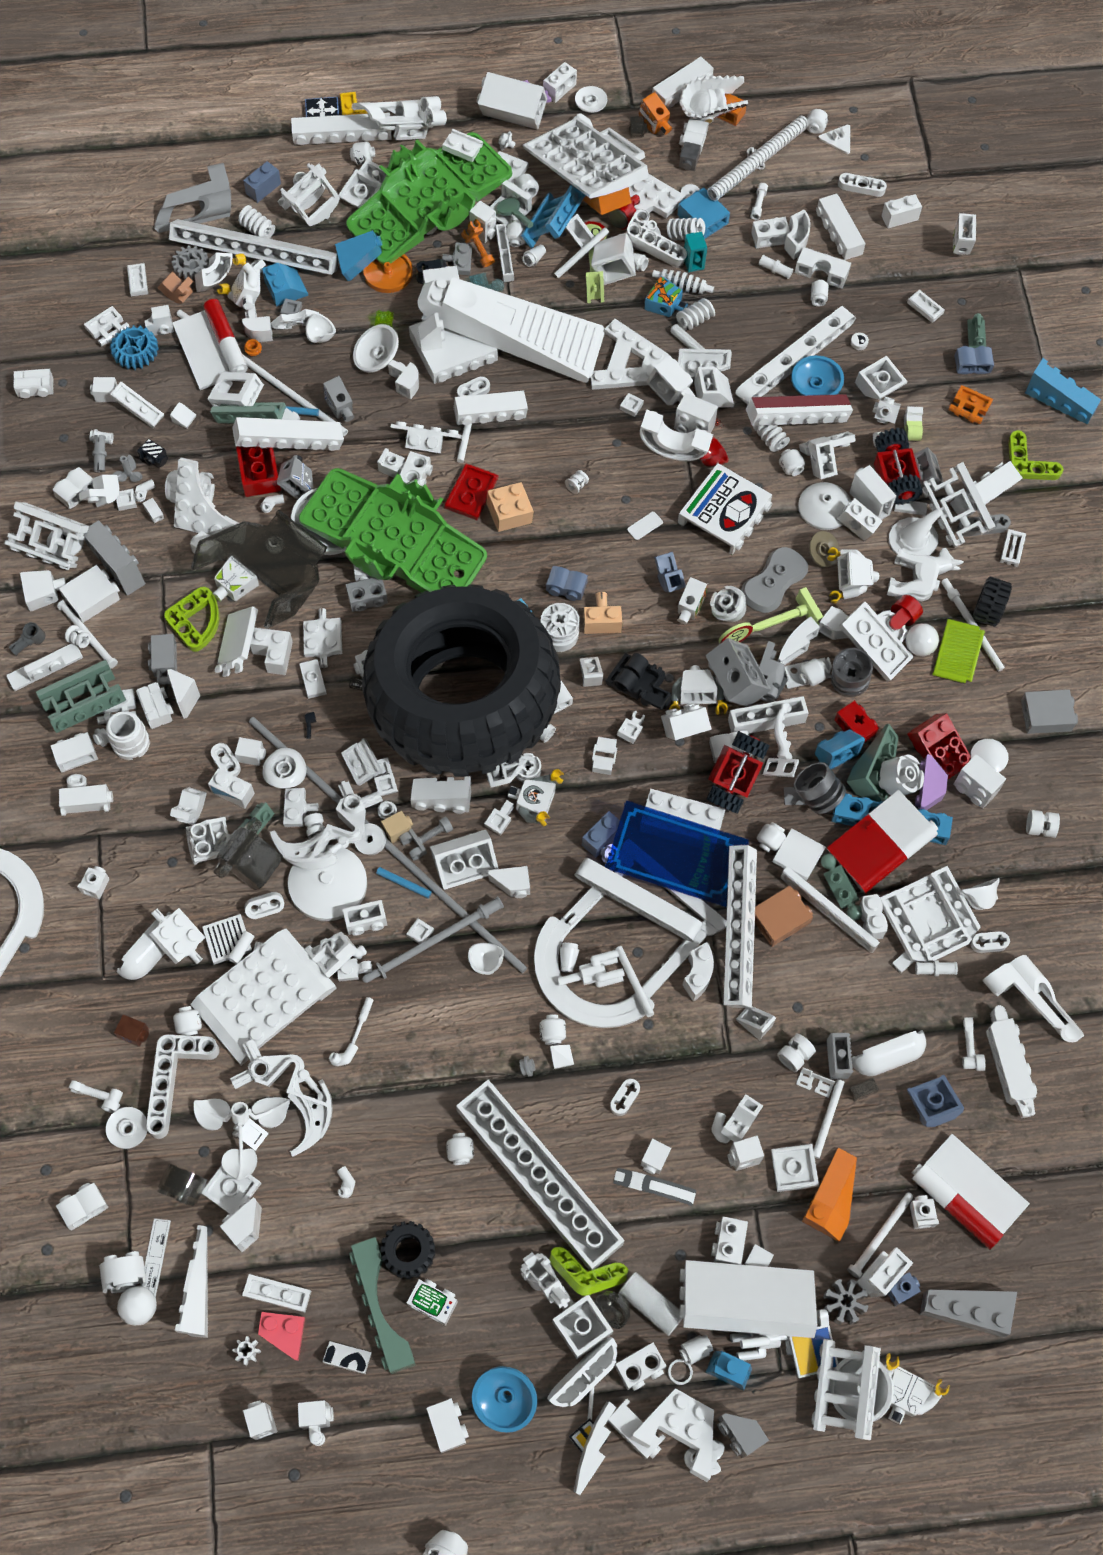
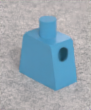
M717 1351L713 1353L706 1373L744 1391L752 1367L751 1364L726 1352Z

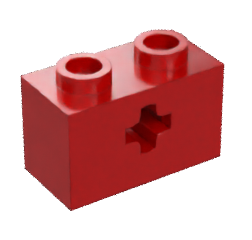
M855 700L839 710L834 719L844 732L850 729L863 736L865 739L864 744L875 737L879 729L876 721L872 718L870 719L863 706L858 705Z

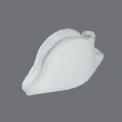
M999 878L958 891L974 909H990L998 899L997 887Z

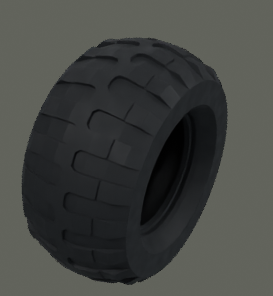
M469 584L467 587L447 585L442 586V589L432 592L424 591L415 595V599L397 606L392 611L391 618L380 623L376 629L374 640L368 646L363 667L362 690L369 717L374 723L376 731L408 763L414 766L420 764L426 768V771L440 775L444 771L453 773L455 777H465L471 772L478 771L486 774L495 771L498 765L505 762L511 764L521 758L523 750L526 748L532 749L540 740V736L543 734L544 729L548 727L557 707V698L561 688L558 654L553 646L550 634L526 604L520 600L513 601L509 594L498 589L490 591L484 589L481 585ZM478 657L496 664L505 672L503 679L492 692L468 703L448 704L431 699L419 690V686L428 672L442 662L453 658Z

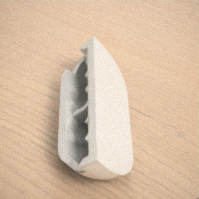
M157 920L152 923L121 959L124 963L121 968L117 969V973L123 978L130 980L142 978L165 954L149 935L159 923Z
M923 1030L918 1033L913 1031L862 1051L863 1054L851 1057L852 1066L862 1075L876 1076L915 1061L925 1051V1034Z
M609 1337L595 1346L558 1382L549 1393L547 1399L559 1407L577 1404L615 1366L617 1358V1344L615 1340Z

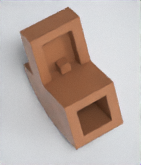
M172 271L157 288L170 300L182 304L193 292L190 287L193 281L189 277L182 281Z

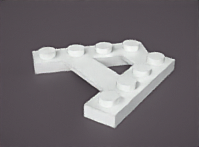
M614 319L604 329V333L616 341V345L608 369L593 371L590 378L591 388L594 390L648 385L646 381L653 369L667 358L669 354ZM631 352L644 360L642 367L626 368Z

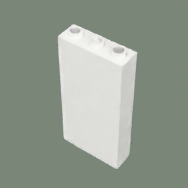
M689 1260L685 1261V1268L680 1269V1282H684V1287H680V1300H684V1305H680V1318H683L684 1328L806 1338L815 1337L817 1312L814 1271Z

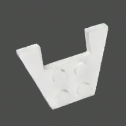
M675 1388L632 1434L630 1439L649 1448L657 1429L697 1451L689 1471L690 1473L706 1482L711 1478L714 1410Z

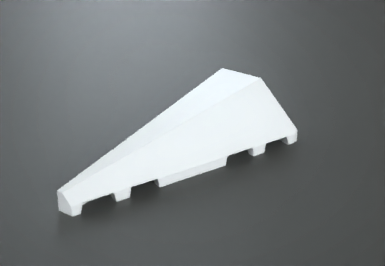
M198 1225L196 1242L193 1244L194 1256L193 1260H190L183 1290V1301L179 1308V1313H181L179 1324H176L175 1331L192 1337L208 1338L207 1227Z

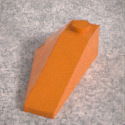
M837 1148L802 1219L803 1223L840 1242L849 1224L857 1157L840 1148Z

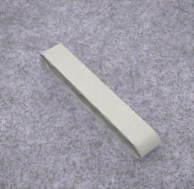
M584 858L574 874L576 878L687 941L693 942L703 925L695 917L589 858Z

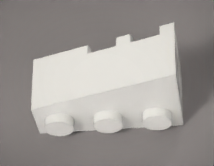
M466 776L464 780L455 781L454 777H447V781H437V778L413 779L411 793L412 808L417 810L434 809L437 812H445L446 810L457 814L469 812L471 776Z

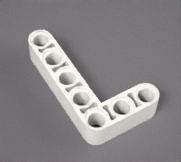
M163 1035L159 1038L146 1124L148 1132L154 1138L162 1139L169 1131L178 1058L203 1060L216 1058L220 1050L215 1039L212 1037ZM173 1043L171 1049H163L165 1044ZM187 1044H193L191 1050L184 1051V1047ZM207 1045H214L212 1051H204ZM164 1063H170V1067L167 1070H161V1066ZM168 1083L165 1090H158L160 1084ZM159 1103H165L163 1110L156 1111V1106ZM161 1123V1130L158 1132H154L153 1127L156 1124Z

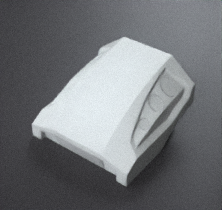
M225 817L205 820L186 827L187 843L194 865L199 862L234 854Z

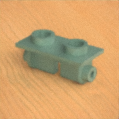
M977 313L973 319L967 320L969 347L972 348L986 347L985 320H983V316L980 313Z
M266 802L264 804H257L249 815L252 819L246 818L242 825L238 827L237 833L241 837L245 836L252 843L275 813Z

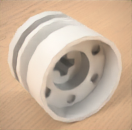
M555 603L549 605L541 615V623L550 634L556 652L570 650L576 645L579 637V615L568 604Z

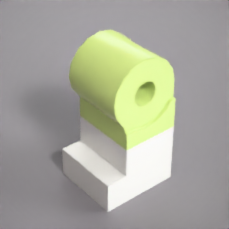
M907 406L904 414V430L906 431L908 441H921L923 407Z

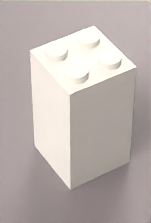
M487 72L486 77H483L482 91L477 97V103L482 114L538 130L547 102L544 87Z

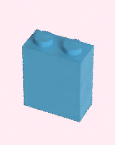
M702 188L679 203L677 215L681 219L702 218L705 223L704 239H706L729 223L730 212L718 200H711L707 190Z

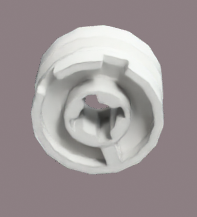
M531 753L523 754L522 758L525 767L516 777L524 783L525 780L540 777L541 761Z

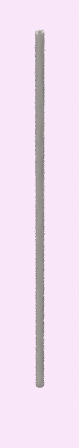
M255 717L249 720V723L277 749L287 748ZM306 765V775L339 804L342 797ZM386 838L385 848L462 919L470 915ZM477 921L469 924L488 943L501 947L504 950V957L521 973L527 970V967Z

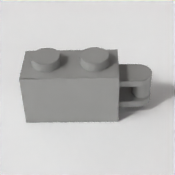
M174 634L151 635V643H148V651L151 654V659L148 660L149 670H152L154 676L157 677L158 685L171 684L167 670L177 671V642Z

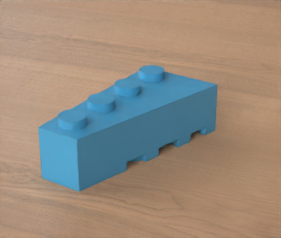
M1042 358L1032 375L1025 393L1080 422L1088 424L1101 399L1086 388L1078 387L1072 378H1065L1060 374L1061 370L1056 367L1051 368L1047 365L1048 361Z

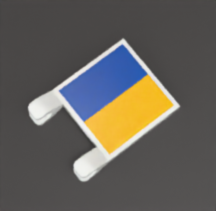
M825 1309L816 1311L819 1326L816 1329L814 1338L788 1336L798 1378L817 1374L818 1367L821 1365L820 1346L823 1344L824 1339L833 1341L829 1326V1315ZM837 1357L833 1358L832 1370L838 1365Z

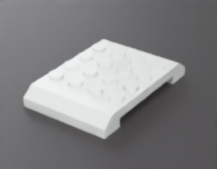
M284 929L274 934L197 995L191 1006L194 1010L199 1011L203 1021L242 1066L249 1060L242 1044L254 1039L259 1049L318 1000L322 1001L337 988L291 933Z

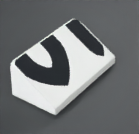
M330 1341L323 1358V1363L366 1375L372 1352Z

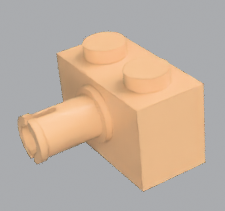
M601 592L596 593V607H584V634L621 633V606H607V593L602 592V599Z

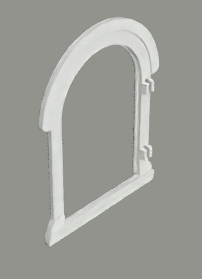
M630 839L623 843L618 860H621L620 866L631 868L635 862L651 876L685 886ZM617 862L609 870L614 871L617 868ZM619 868L615 873L623 876L627 871ZM660 881L658 882L704 921H702L703 925L694 941L684 940L670 955L669 960L661 965L662 967L659 971H656L642 986L652 1010L654 1009V1002L650 998L687 959L690 952L696 949L707 936H712L727 927V920L692 891ZM592 887L561 920L552 916L544 924L535 947V973L545 997L556 1010L567 1018L590 1027H620L633 1023L646 1015L636 993L622 1002L600 1005L581 999L566 984L559 986L557 978L562 977L558 965V956L563 940L605 895ZM572 914H574V916L568 921V924H566L565 921Z
M0 848V874L6 877L13 885L19 904L15 924L0 947L1 977L25 936L30 939L37 937L44 916V898L40 883L30 867L16 855Z

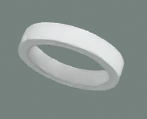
M677 1359L670 1364L668 1375L673 1383L684 1385L692 1378L693 1370L690 1363L686 1362L685 1364L690 1370L689 1378L684 1382L674 1380L671 1375L672 1366L677 1362L685 1363L683 1359Z

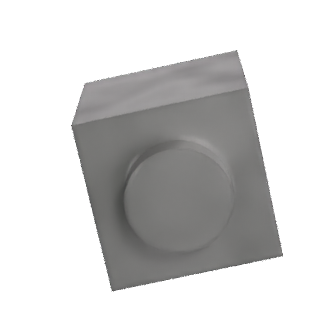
M684 142L679 168L695 171L701 145Z

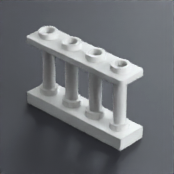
M823 1340V1344L820 1346L821 1365L817 1370L819 1383L814 1395L816 1408L812 1415L813 1430L825 1432L826 1425L854 1430L855 1438L871 1440L881 1348L865 1345V1350L858 1352L835 1348V1341ZM839 1357L861 1361L863 1364L862 1373L857 1375L833 1371V1358ZM831 1379L859 1384L860 1395L855 1398L830 1393ZM828 1402L856 1407L858 1410L857 1419L853 1421L827 1416Z

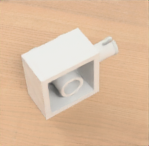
M566 1292L565 1294L570 1299L567 1303L568 1306L566 1308L562 1306V1313L555 1317L552 1323L575 1358L578 1359L612 1335L613 1330L589 1295L583 1297L578 1302H573Z

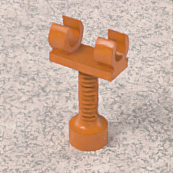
M475 219L473 221L475 226H473L472 221L468 223L467 232L469 235L465 229L461 232V235L465 239L466 244L470 242L475 243L482 257L480 262L483 268L492 265L495 260L491 254H487L478 237L482 233L483 228L480 227L479 220Z

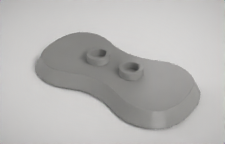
M781 547L772 551L767 558L763 570L756 576L748 579L741 587V591L745 595L746 604L762 613H769L777 609L782 602L786 590L806 576L808 572L806 559L795 550L787 547Z

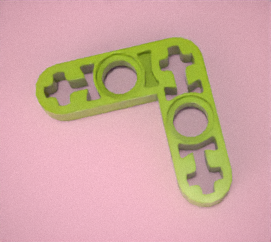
M1019 430L1011 433L1008 441L1009 461H1011L1022 476V479L1058 480L1061 477L1064 469L1060 463L1028 461L1026 435ZM1018 451L1022 453L1023 456L1016 457L1014 455V452ZM1032 468H1039L1041 473H1035Z
M562 1247L553 1248L549 1258L550 1264L575 1292L583 1296L620 1285L626 1281L628 1275V1268L622 1263H612L587 1272L571 1253ZM568 1269L574 1270L576 1273L569 1272ZM597 1277L604 1278L606 1281L599 1280Z

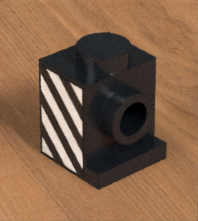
M149 438L137 450L140 461H146L149 465H154L157 468L164 466L168 460L166 450Z

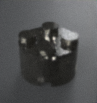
M169 1163L158 1185L159 1189L157 1192L172 1198L178 1196L176 1201L194 1207L208 1180Z

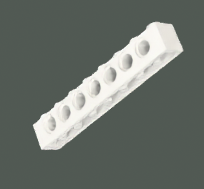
M749 845L729 846L724 1005L732 1008H752L757 850Z

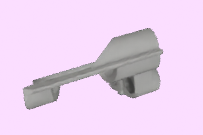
M224 163L207 166L210 181L167 194L157 214L154 229L158 233L170 231L169 219L173 208L176 205L199 200L201 212L195 217L183 219L184 221L200 224L230 217L231 190Z

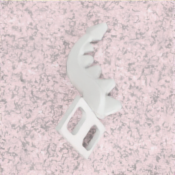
M783 703L776 716L774 734L779 748L778 758H768L763 772L764 776L794 777L799 760L792 759V755L789 752L791 742L786 740L787 732H783L785 724L782 723V720H785L784 713L787 714L789 703ZM770 763H778L774 772H767ZM795 763L792 772H784L786 764Z

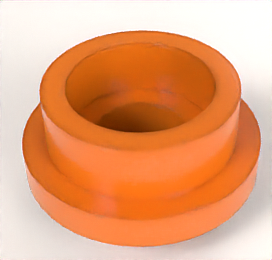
M250 339L246 342L244 349L249 356H256L261 353L262 346L256 339Z

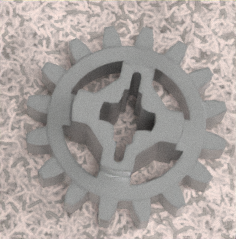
M188 245L187 249L181 247V252L176 251V255L172 256L173 261L171 262L174 272L178 273V277L184 276V279L190 277L193 280L196 273L208 267L209 258L207 253L203 251V248L198 250L197 246L191 248Z

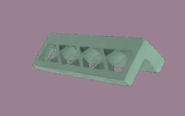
M284 402L254 403L253 406L220 404V406H212L210 413L217 423H234L236 417L282 419L286 404Z

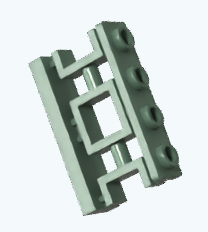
M106 660L36 691L45 711L53 707L56 710V713L48 716L56 733L126 701L119 684L110 688L107 682L114 680L115 677ZM101 682L103 683V684H100V685H98V686L92 688V686H94V685H96V684H99V683H101ZM90 691L92 696L74 704L73 698ZM107 691L106 693H103V694H101V695H99V696H96L97 694H99V693H101V692ZM66 698L68 699V700H66V701H64V702H62V703L57 704L58 702H60V701H62V700H64V699H66ZM69 707H72L71 709L61 713V711Z

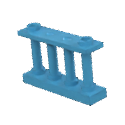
M572 184L565 195L556 199L549 192L531 219L533 226L531 228L526 227L521 234L529 247L533 248L539 237L549 232L554 239L560 237L586 195Z

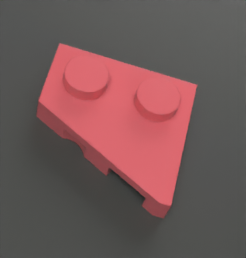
M262 1312L258 1335L292 1359L299 1361L305 1317Z

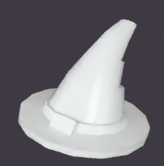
M938 508L922 518L908 517L894 524L889 533V544L892 551L897 554L900 548L912 555L930 556L934 553L938 545V534L932 524L943 514L942 510Z

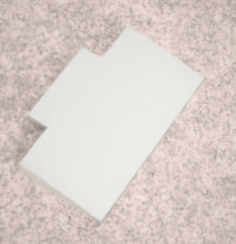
M579 117L523 144V148L590 199L622 190L649 178L647 165L640 161L645 158L643 150L610 127L599 132Z

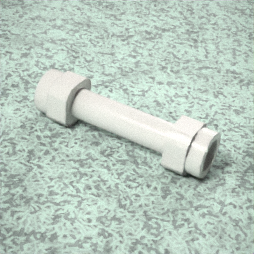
M760 183L757 188L756 203L752 207L750 215L753 220H759L761 217V206L768 189V185L765 183Z

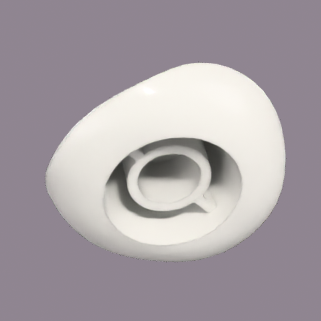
M280 748L265 760L262 774L264 780L274 787L291 788L299 785L304 780L307 768L299 752L291 748Z

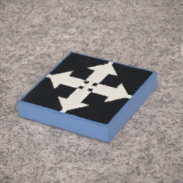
M338 97L305 99L306 117L339 115Z

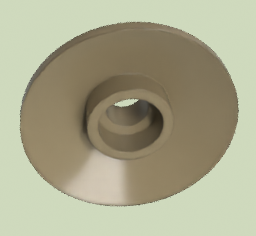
M827 531L817 532L812 536L809 543L810 555L813 561L821 567L832 566L838 560V558L835 561L827 559L829 555H834L833 553H828L831 547L840 551L839 544L831 533Z

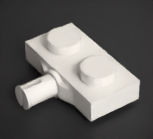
M285 788L283 820L285 827H304V818L307 811H318V803L307 804L305 788Z

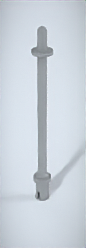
M497 896L484 905L480 904L477 911L386 964L381 966L377 962V969L363 976V982L369 983L381 975L386 979V972L476 920L480 918L488 919L489 915L504 908L502 901Z

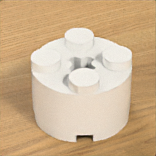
M903 755L883 761L879 780L881 789H885L890 795H893L898 790L903 795H907L921 789L924 782L923 770H919V761L912 755Z
M138 1251L129 1252L125 1257L117 1258V1255L104 1257V1262L99 1265L103 1293H107V1289H111V1293H121L136 1284L141 1283V1286L147 1284L143 1257L139 1256Z

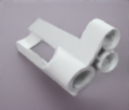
M438 96L422 97L420 100L352 104L353 110L365 109L369 114L370 120L379 124L424 123L427 126H444L447 120L445 111L440 110L441 101ZM386 108L396 116L385 117L381 109Z
M1027 955L1019 956L1010 963L1002 965L983 979L986 986L997 996L1015 985L1053 1026L1063 1040L1077 1042L1084 1036L1081 1029L1056 1001L1054 991L1048 980ZM1040 991H1042L1045 994V996L1050 1000V1002L1067 1020L1068 1024L1064 1025V1023L1059 1019V1017L1053 1012V1010L1038 994Z

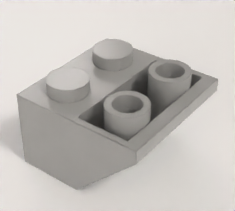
M726 1413L718 1418L719 1424L717 1426L723 1436L728 1435L732 1441L730 1447L736 1456L740 1455L744 1458L769 1441L756 1420Z

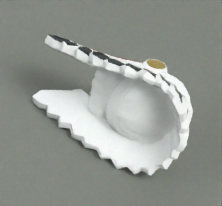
M728 75L724 78L721 76H712L710 78L705 76L703 79L697 77L696 80H691L681 90L682 95L680 96L679 103L682 110L691 119L712 123L714 118L724 113L747 106L748 100L726 104L727 100L725 94H732L744 83V76L736 77L734 75L730 78Z

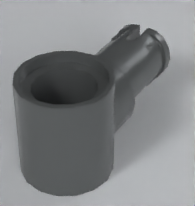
M29 622L25 624L21 637L8 646L16 656L27 646L40 644L45 640V632L36 623Z

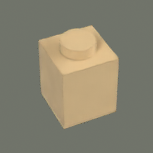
M402 811L381 821L382 829L392 844L400 840L399 837L403 833L408 832L413 825L408 815L405 816Z

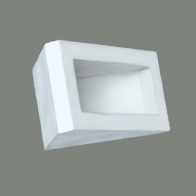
M578 214L573 216L566 226V229L581 248L594 237Z

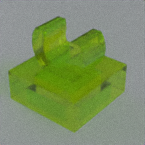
M376 311L375 326L385 324L393 327L394 312Z

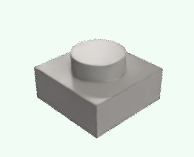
M285 299L280 313L288 315L301 312L302 302Z

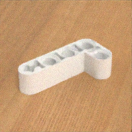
M638 209L626 230L633 245L673 267H681L687 256L686 249L646 228L650 214L646 209ZM660 247H664L666 251L661 250Z

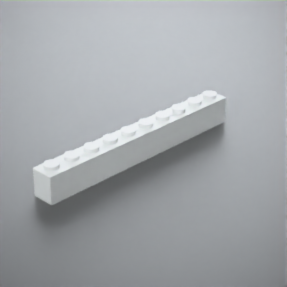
M179 219L170 223L169 240L233 254L241 253L251 258L331 275L338 268L339 258L338 254L334 252Z

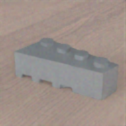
M98 520L89 526L87 533H84V540L96 557L101 560L107 571H110L117 584H121L123 591L128 596L145 585V581L137 567L139 562L134 555H129L130 552L125 545H120L121 542L116 535H111L110 528L107 525L104 526Z
M927 1290L923 1293L920 1315L1005 1338L1011 1333L1017 1292Z

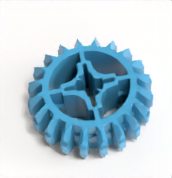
M133 325L132 328L126 326V330L120 329V334L115 333V338H112V344H110L111 354L115 361L122 367L126 366L127 369L133 367L136 370L139 366L143 368L145 364L149 366V361L154 362V357L157 356V339L152 331L149 332L147 328L143 329L141 325L138 328Z

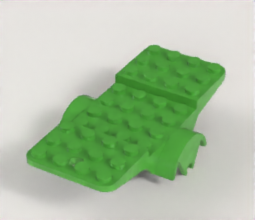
M474 132L467 135L483 141V146L473 162L444 151L442 147L439 149L426 148L418 139L415 141L412 151L400 145L401 149L399 152L393 150L388 168L382 165L379 166L387 175L379 191L347 219V228L355 237L372 230L375 234H378L382 241V246H380L382 253L376 260L383 265L385 262H390L391 264L422 242L424 235L433 228L437 227L440 230L446 231L461 224L470 214L475 201L478 202L499 187L504 181L512 177L511 166L479 134Z
M332 469L299 516V522L303 527L341 548L347 547L345 550L346 556L364 573L380 580H389L396 574L405 579L407 585L420 592L427 590L432 592L442 589V586L447 585L467 587L473 582L487 559V552L482 546L447 524L440 513L436 511L443 498L440 497L434 500L427 485H419L417 479L405 484L398 473L390 485H377L343 469ZM461 570L464 576L457 578L454 576V572Z

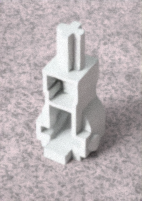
M531 1252L523 1258L525 1263L521 1265L522 1268L520 1269L522 1277L525 1281L527 1280L533 1289L542 1291L550 1303L555 1302L559 1308L562 1306L566 1308L570 1299L565 1294L563 1286L556 1277L550 1265V1260L542 1253L534 1255Z

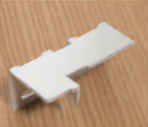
M803 1068L796 1085L811 1090L813 1079L817 1078L820 1081L815 1088V1092L829 1098L835 1081ZM800 1081L807 1083L808 1085H803L800 1083ZM820 1089L826 1091L827 1094L820 1092Z

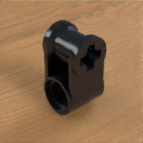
M436 259L418 262L416 264V271L418 272L416 274L417 282L424 284L422 266L423 270L447 267L446 261Z

